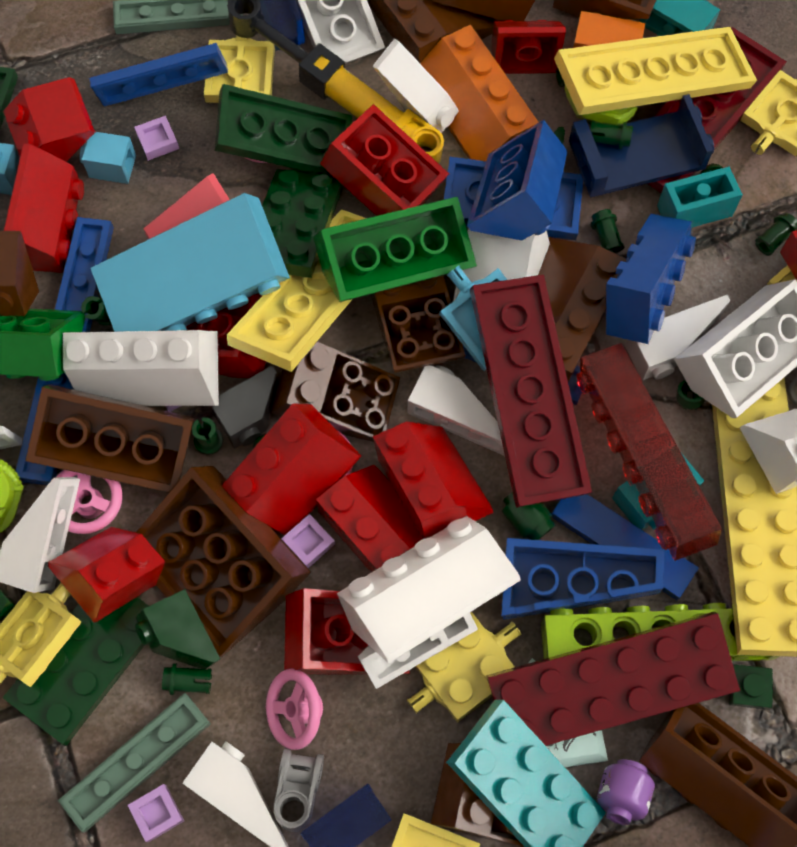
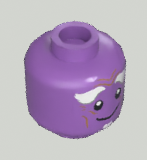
M620 759L617 761V764H611L604 769L597 794V802L607 812L606 817L614 823L629 825L631 821L641 820L648 814L655 783L651 776L647 774V768L642 764L632 760Z

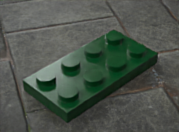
M223 84L219 91L214 151L332 176L320 163L330 144L352 124V115Z
M276 169L262 207L289 275L308 278L313 276L319 259L313 237L321 229L330 227L343 189V185L333 176Z
M136 597L94 623L82 607L77 604L71 614L78 618L81 623L49 663L46 670L39 676L32 687L17 679L2 698L62 745L67 746L145 646L136 633L135 624L138 622L135 617L142 609L149 605Z

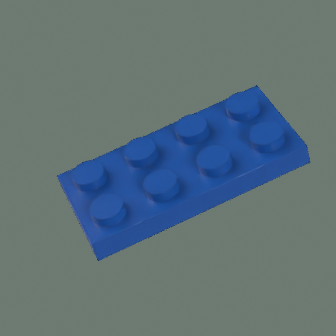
M450 156L448 165L449 175L446 179L444 200L458 196L465 225L467 226L486 161ZM563 172L552 225L547 230L548 237L576 241L583 189L581 174Z

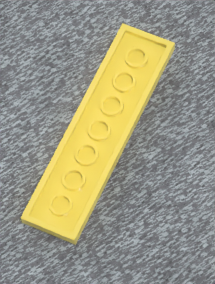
M783 378L737 418H731L712 405L737 655L797 657V487L776 494L740 430V427L744 424L789 411L785 378Z

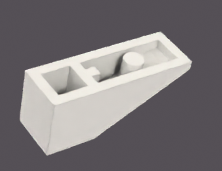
M394 39L374 63L373 68L405 111L410 109L441 133L453 122L459 110L449 94L398 40Z
M728 295L664 317L661 330L653 332L649 344L626 339L624 345L642 381L654 377L656 380L662 379L675 371L674 368L677 366L674 359L705 335L721 317L730 302Z
M425 366L408 399L407 413L435 426H442L446 431L505 456L497 420L462 380L446 367Z
M53 478L3 541L0 550L1 583L32 593L55 588L57 577L47 565L49 561L63 554L79 487V478Z
M468 613L390 663H387L370 646L358 658L373 685L378 689L475 632L478 628L471 614Z
M226 741L221 748L211 742L183 784L268 846L289 847L250 769L241 762L245 755Z

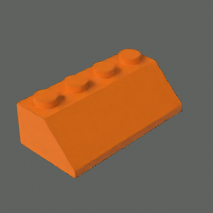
M471 25L441 38L421 61L420 64L449 94L459 110L453 122L448 126V129L468 159L487 161L489 153L539 123Z

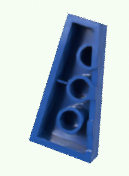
M650 214L637 235L636 244H631L629 247L626 262L620 261L617 266V278L610 277L606 284V335L649 344L653 332L661 330L665 315L664 306H671L675 294L674 283L675 281L680 282L682 280L686 265L685 257L691 258L694 251L696 237L691 236L692 221Z
M507 538L506 557L518 572L521 581L503 591L501 614L503 620L549 613L555 609H573L657 595L663 590L665 549Z

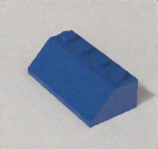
M542 120L489 153L467 223V227L471 231L522 241L533 234L540 235L550 228L554 217L567 149L545 120Z

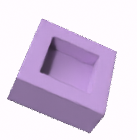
M166 115L134 127L148 160L179 149Z
M310 514L281 538L307 568L312 566L335 545V540Z
M162 784L128 804L145 842L148 843L184 822L166 784Z

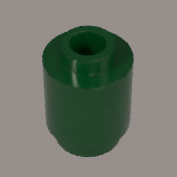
M513 492L503 499L506 507L503 508L502 513L523 539L539 540L556 526L550 519L553 515L543 503L516 508Z

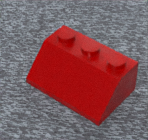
M374 104L330 144L320 163L376 216L423 205L449 175L441 165Z
M23 143L4 231H21L33 271L63 273L71 244V232L75 228L78 217L77 203L84 196V182L79 179L74 166L32 144Z
M293 403L223 483L222 487L246 513L286 535L317 507L316 499L343 478L361 458V455L312 404Z
M406 421L373 436L378 461L422 539L432 537L447 528L456 519L468 516L472 520L477 521L493 513L492 506L442 426Z
M374 464L345 475L316 499L318 513L371 573L382 567L387 560L402 555L422 540L391 482Z

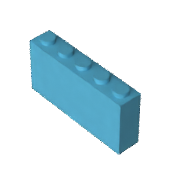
M247 193L224 202L90 268L114 332L187 330L186 326L194 322L203 324L218 317L216 312L228 307V310H233L249 303L248 297L257 293L266 295L280 289L279 283L290 278L259 198Z

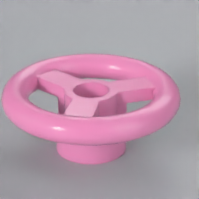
M68 470L61 471L56 477H74L77 475V478L80 479L72 514L77 512L83 518L92 519L104 512L98 519L87 523H78L70 520L68 532L90 534L109 525L121 508L123 493L120 482L103 478L111 490V501L104 499L97 489L91 486L90 475ZM85 496H92L89 503L81 504Z
M286 669L274 678L269 687L266 699V716L274 738L282 746L291 750L302 749L309 745L316 736L323 713V703L316 686L308 675L300 670ZM288 681H295L296 684L291 697H288L285 701H279V694L284 684ZM278 714H284L285 718L291 722L296 738L289 736L284 731Z

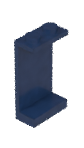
M690 94L683 95L676 112L627 123L626 126H633L630 147L623 146L622 150L619 149L618 145L596 143L586 119L573 122L569 137L570 147L590 198L704 170L714 152L713 139L710 134H706L702 125L701 111L698 106H694Z

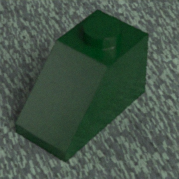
M185 589L142 609L135 617L138 622L135 624L136 633L144 645L149 644L153 653L200 669H207L220 660Z

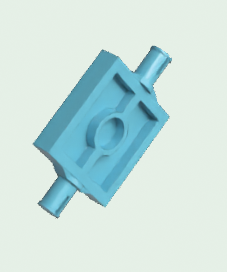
M457 266L447 276L460 290V293L455 301L440 311L439 315L480 368L485 371L487 369L470 288L472 285L504 281L507 278L497 268L484 279L471 282L460 266Z

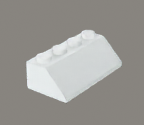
M796 279L764 286L674 359L690 389L731 418L740 416L797 367Z
M177 330L63 333V370L74 390L143 406L219 405L218 331Z
M797 409L741 426L740 430L774 492L778 494L797 487Z
M465 516L452 521L447 528L432 537L420 540L415 547L402 555L387 560L382 567L367 576L353 580L348 587L338 592L337 595L352 630L387 663H390L521 581V579L487 528Z

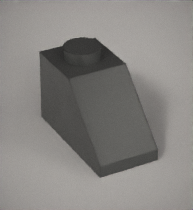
M273 365L219 395V405L211 406L215 418L234 449L240 445L248 446L253 444L262 435L261 433L267 429L271 415L270 410L279 384Z

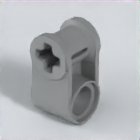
M284 748L278 773L274 816L285 830L298 832L310 823L316 792H318L321 781L324 755L318 754L314 758L292 754L291 749ZM294 800L301 802L304 805L303 816L295 822L284 820L282 816L284 806Z

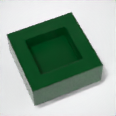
M733 664L740 691L729 694V705L764 710L771 709L773 702V669Z

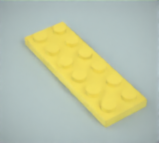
M731 27L558 50L554 57L579 115L680 100L683 95L690 94V97L693 98L751 89L757 81Z
M341 209L332 219L330 227L367 218ZM319 259L312 278L289 275V279L279 283L280 289L263 295L227 334L228 346L292 372L352 301L351 299L339 302L322 272Z

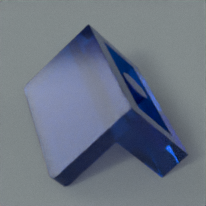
M260 0L261 14L264 16V21L295 44L305 43L303 19L296 0ZM275 46V51L281 50L280 48Z
M366 784L300 834L310 847H357L391 822L392 819L374 794L373 789L369 784Z

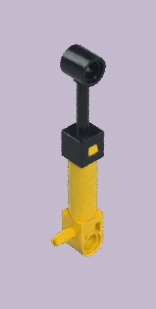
M228 0L229 24L235 35L242 38H250L258 33L299 63L300 83L323 100L330 97L356 118H359L374 104L420 147L426 146L431 148L433 151L426 153L438 164L440 163L444 138L438 129L427 123L410 109H407L405 112L401 111L346 70L345 61L321 43H318L310 53H307L264 21V16L261 14L260 0Z

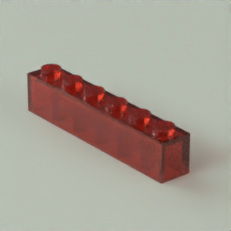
M622 343L581 357L580 373L576 374L578 385L583 394L589 393L593 401L591 403L592 411L599 424L604 423L606 426L609 446L614 454H620L624 462L622 464L623 472L628 483L636 485L640 493L638 498L643 513L646 517L652 516L657 526L655 533L661 548L669 549L674 561L718 545L722 528Z

